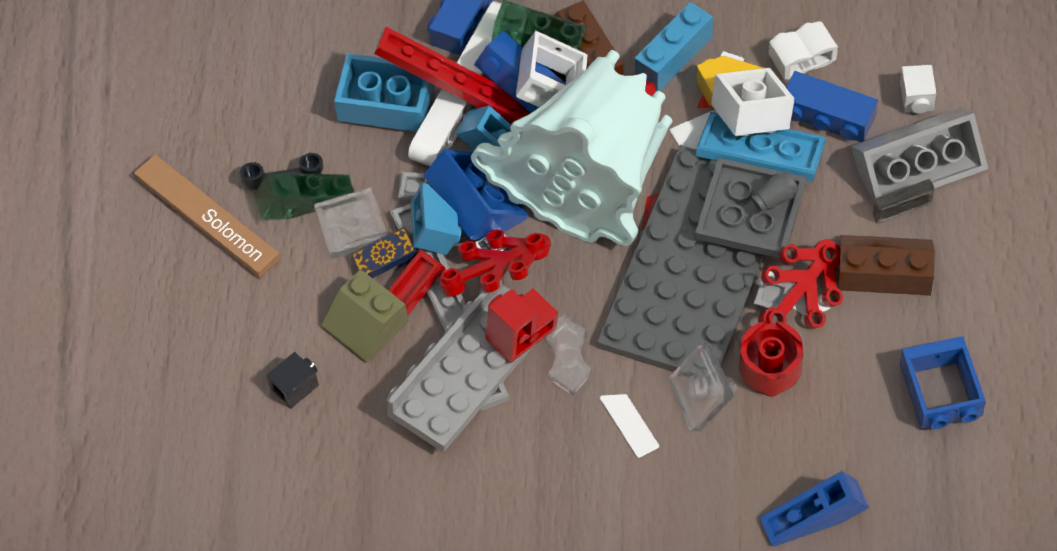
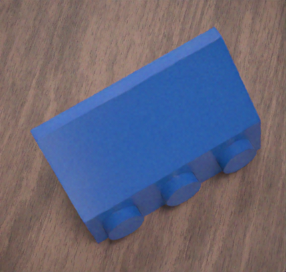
M443 149L425 172L424 177L429 182L430 187L457 212L458 223L466 237L473 240H481L492 230L500 228L505 232L529 217L521 204H514L510 201L504 189L488 182L486 175L473 164L471 160L473 152Z

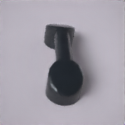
M307 153L300 158L299 168L264 173L262 165L250 162L242 166L240 176L245 186L250 189L261 190L269 184L303 179L305 182L313 181L320 176L324 165L319 154Z

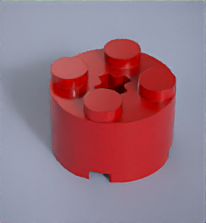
M765 321L753 325L743 335L740 346L739 371L743 380L751 388L764 393L766 396L773 397L790 389L799 380L803 364V345L799 333L790 325L777 321L776 324H765Z

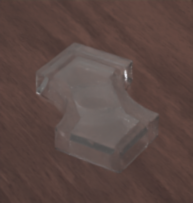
M562 314L557 320L556 329L544 338L545 343L552 349L555 356L553 367L548 373V379L571 395H574L592 375V368L586 364L581 355V347L587 337V330Z

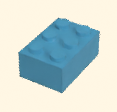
M347 53L334 99L337 119L341 122L417 132L430 110L436 86L383 58Z

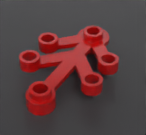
M495 229L486 235L489 247L492 249H499L501 247L513 249L509 251L477 248L476 243L473 241L463 242L458 247L462 260L470 261L474 259L485 261L462 271L454 268L443 271L439 280L443 294L446 296L461 294L466 288L465 281L483 273L485 274L481 276L480 283L483 291L488 293L500 288V281L507 270H509L510 277L513 280L526 278L529 274L528 269L533 261L541 260L549 254L551 247L550 238L540 233L529 234L526 238L505 237L502 230Z
M829 239L817 242L814 248H798L793 244L786 245L779 251V259L782 263L792 264L796 261L813 262L807 270H780L776 266H770L762 271L761 280L767 286H773L778 283L795 284L776 308H769L761 312L758 323L766 321L765 324H775L772 320L773 314L777 317L778 322L786 323V315L804 294L806 306L804 323L810 329L819 328L825 323V315L819 310L816 278L821 272L824 283V292L821 296L823 304L827 307H834L841 304L843 300L841 290L836 288L835 268L840 263V247ZM787 249L792 252V259L787 257ZM826 249L830 253V259L825 254ZM769 271L773 272L775 276L774 281L769 278ZM830 292L835 296L834 302L829 298ZM813 314L816 315L818 319L817 324H815L812 321Z

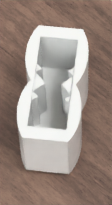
M822 22L805 23L796 32L777 34L769 42L768 54L784 80L791 79L794 71L805 74L810 69H819L834 62L837 59L838 46Z

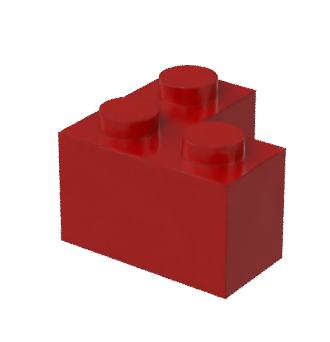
M511 289L503 296L501 294L497 295L489 303L485 339L509 363H512L556 329L559 312L534 289H531L525 295H518Z

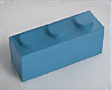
M690 2L635 57V75L646 74V80L655 84L656 91H661L713 37V16Z

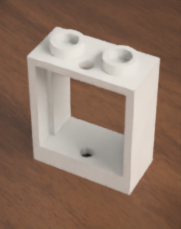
M535 31L521 51L516 97L537 107L542 106L568 83L578 79L586 70L588 55ZM536 62L566 75V85L536 72Z

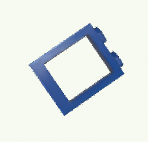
M963 336L902 349L900 367L921 430L926 428L941 429L949 423L958 421L968 423L983 416L986 400ZM957 364L969 401L928 410L915 372Z

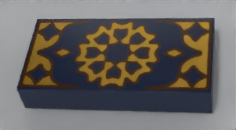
M403 227L351 255L358 271L361 269L371 278H374L414 258L418 252L413 247V241L408 230Z

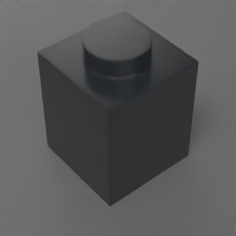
M296 352L292 353L267 374L270 389L290 409L319 386L316 366L307 357L302 359Z

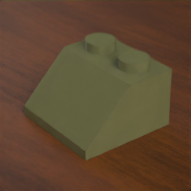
M360 269L339 289L321 326L367 363L408 323V316L404 302Z

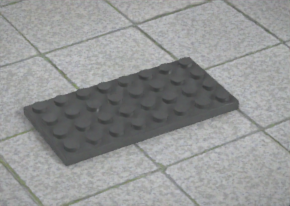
M680 145L600 333L597 348L715 385L766 255L695 239V231L717 161L697 157L696 149Z

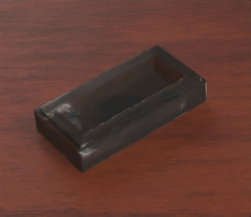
M930 179L874 199L872 216L876 223H882L931 204L934 192L933 183Z

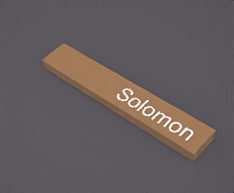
M156 154L134 172L135 178L259 278L281 259L280 253Z

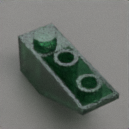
M503 0L494 22L491 41L504 31L524 47L533 33L538 31L579 50L587 26Z
M267 173L255 193L262 219H291L356 200L350 177L346 174Z

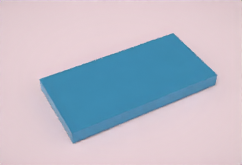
M710 112L696 149V156L715 161L718 158L781 172L785 170L790 174L807 177V181L813 182L825 147L826 137L791 129L778 130L773 133L762 132L748 136H735L718 113Z

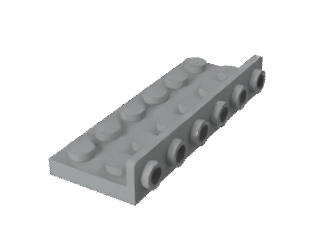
M504 276L500 281V288L498 290L488 293L484 292L481 288L479 296L475 301H469L465 305L461 317L455 323H449L444 330L441 340L437 344L432 343L429 346L419 365L414 364L409 369L405 381L400 387L395 386L387 396L388 417L443 453L495 393L500 384L506 380L532 349L530 348L512 363H509L485 339L489 303L497 295L501 294L503 296L510 290L503 286Z

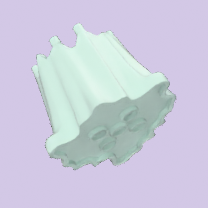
M610 50L606 57H597L578 79L568 83L545 104L531 114L514 121L510 127L511 131L499 137L498 143L501 147L490 143H481L471 154V160L486 175L488 182L504 189L510 201L514 204L528 206L538 220L549 221L559 231L584 242L594 243L599 237H606L619 245L629 246L638 234V228L633 219V210L642 191L645 176L668 128L672 124V119L664 115L658 123L661 104L666 96L661 91H656L652 97L645 92L647 75L644 73L634 76L618 74L614 68L620 56L616 51Z

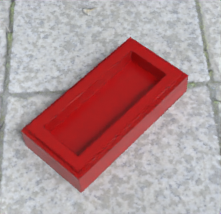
M420 249L388 291L405 303L408 316L446 268Z

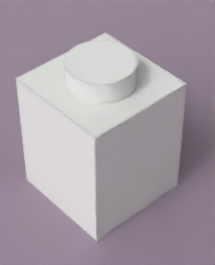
M932 65L902 67L900 88L904 113L934 111L936 88Z

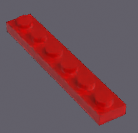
M387 26L382 31L374 51L375 55L478 108L490 105L511 125L514 121L531 114L495 82Z

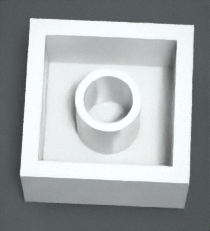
M770 68L716 74L711 105L735 136H748L754 133H773L778 130L789 129L795 98Z

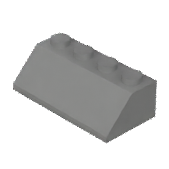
M961 107L851 146L858 174L878 209L893 204L891 200L901 191L908 190L909 193L911 192V196L906 195V198L907 196L909 198L988 169L975 115L973 112Z

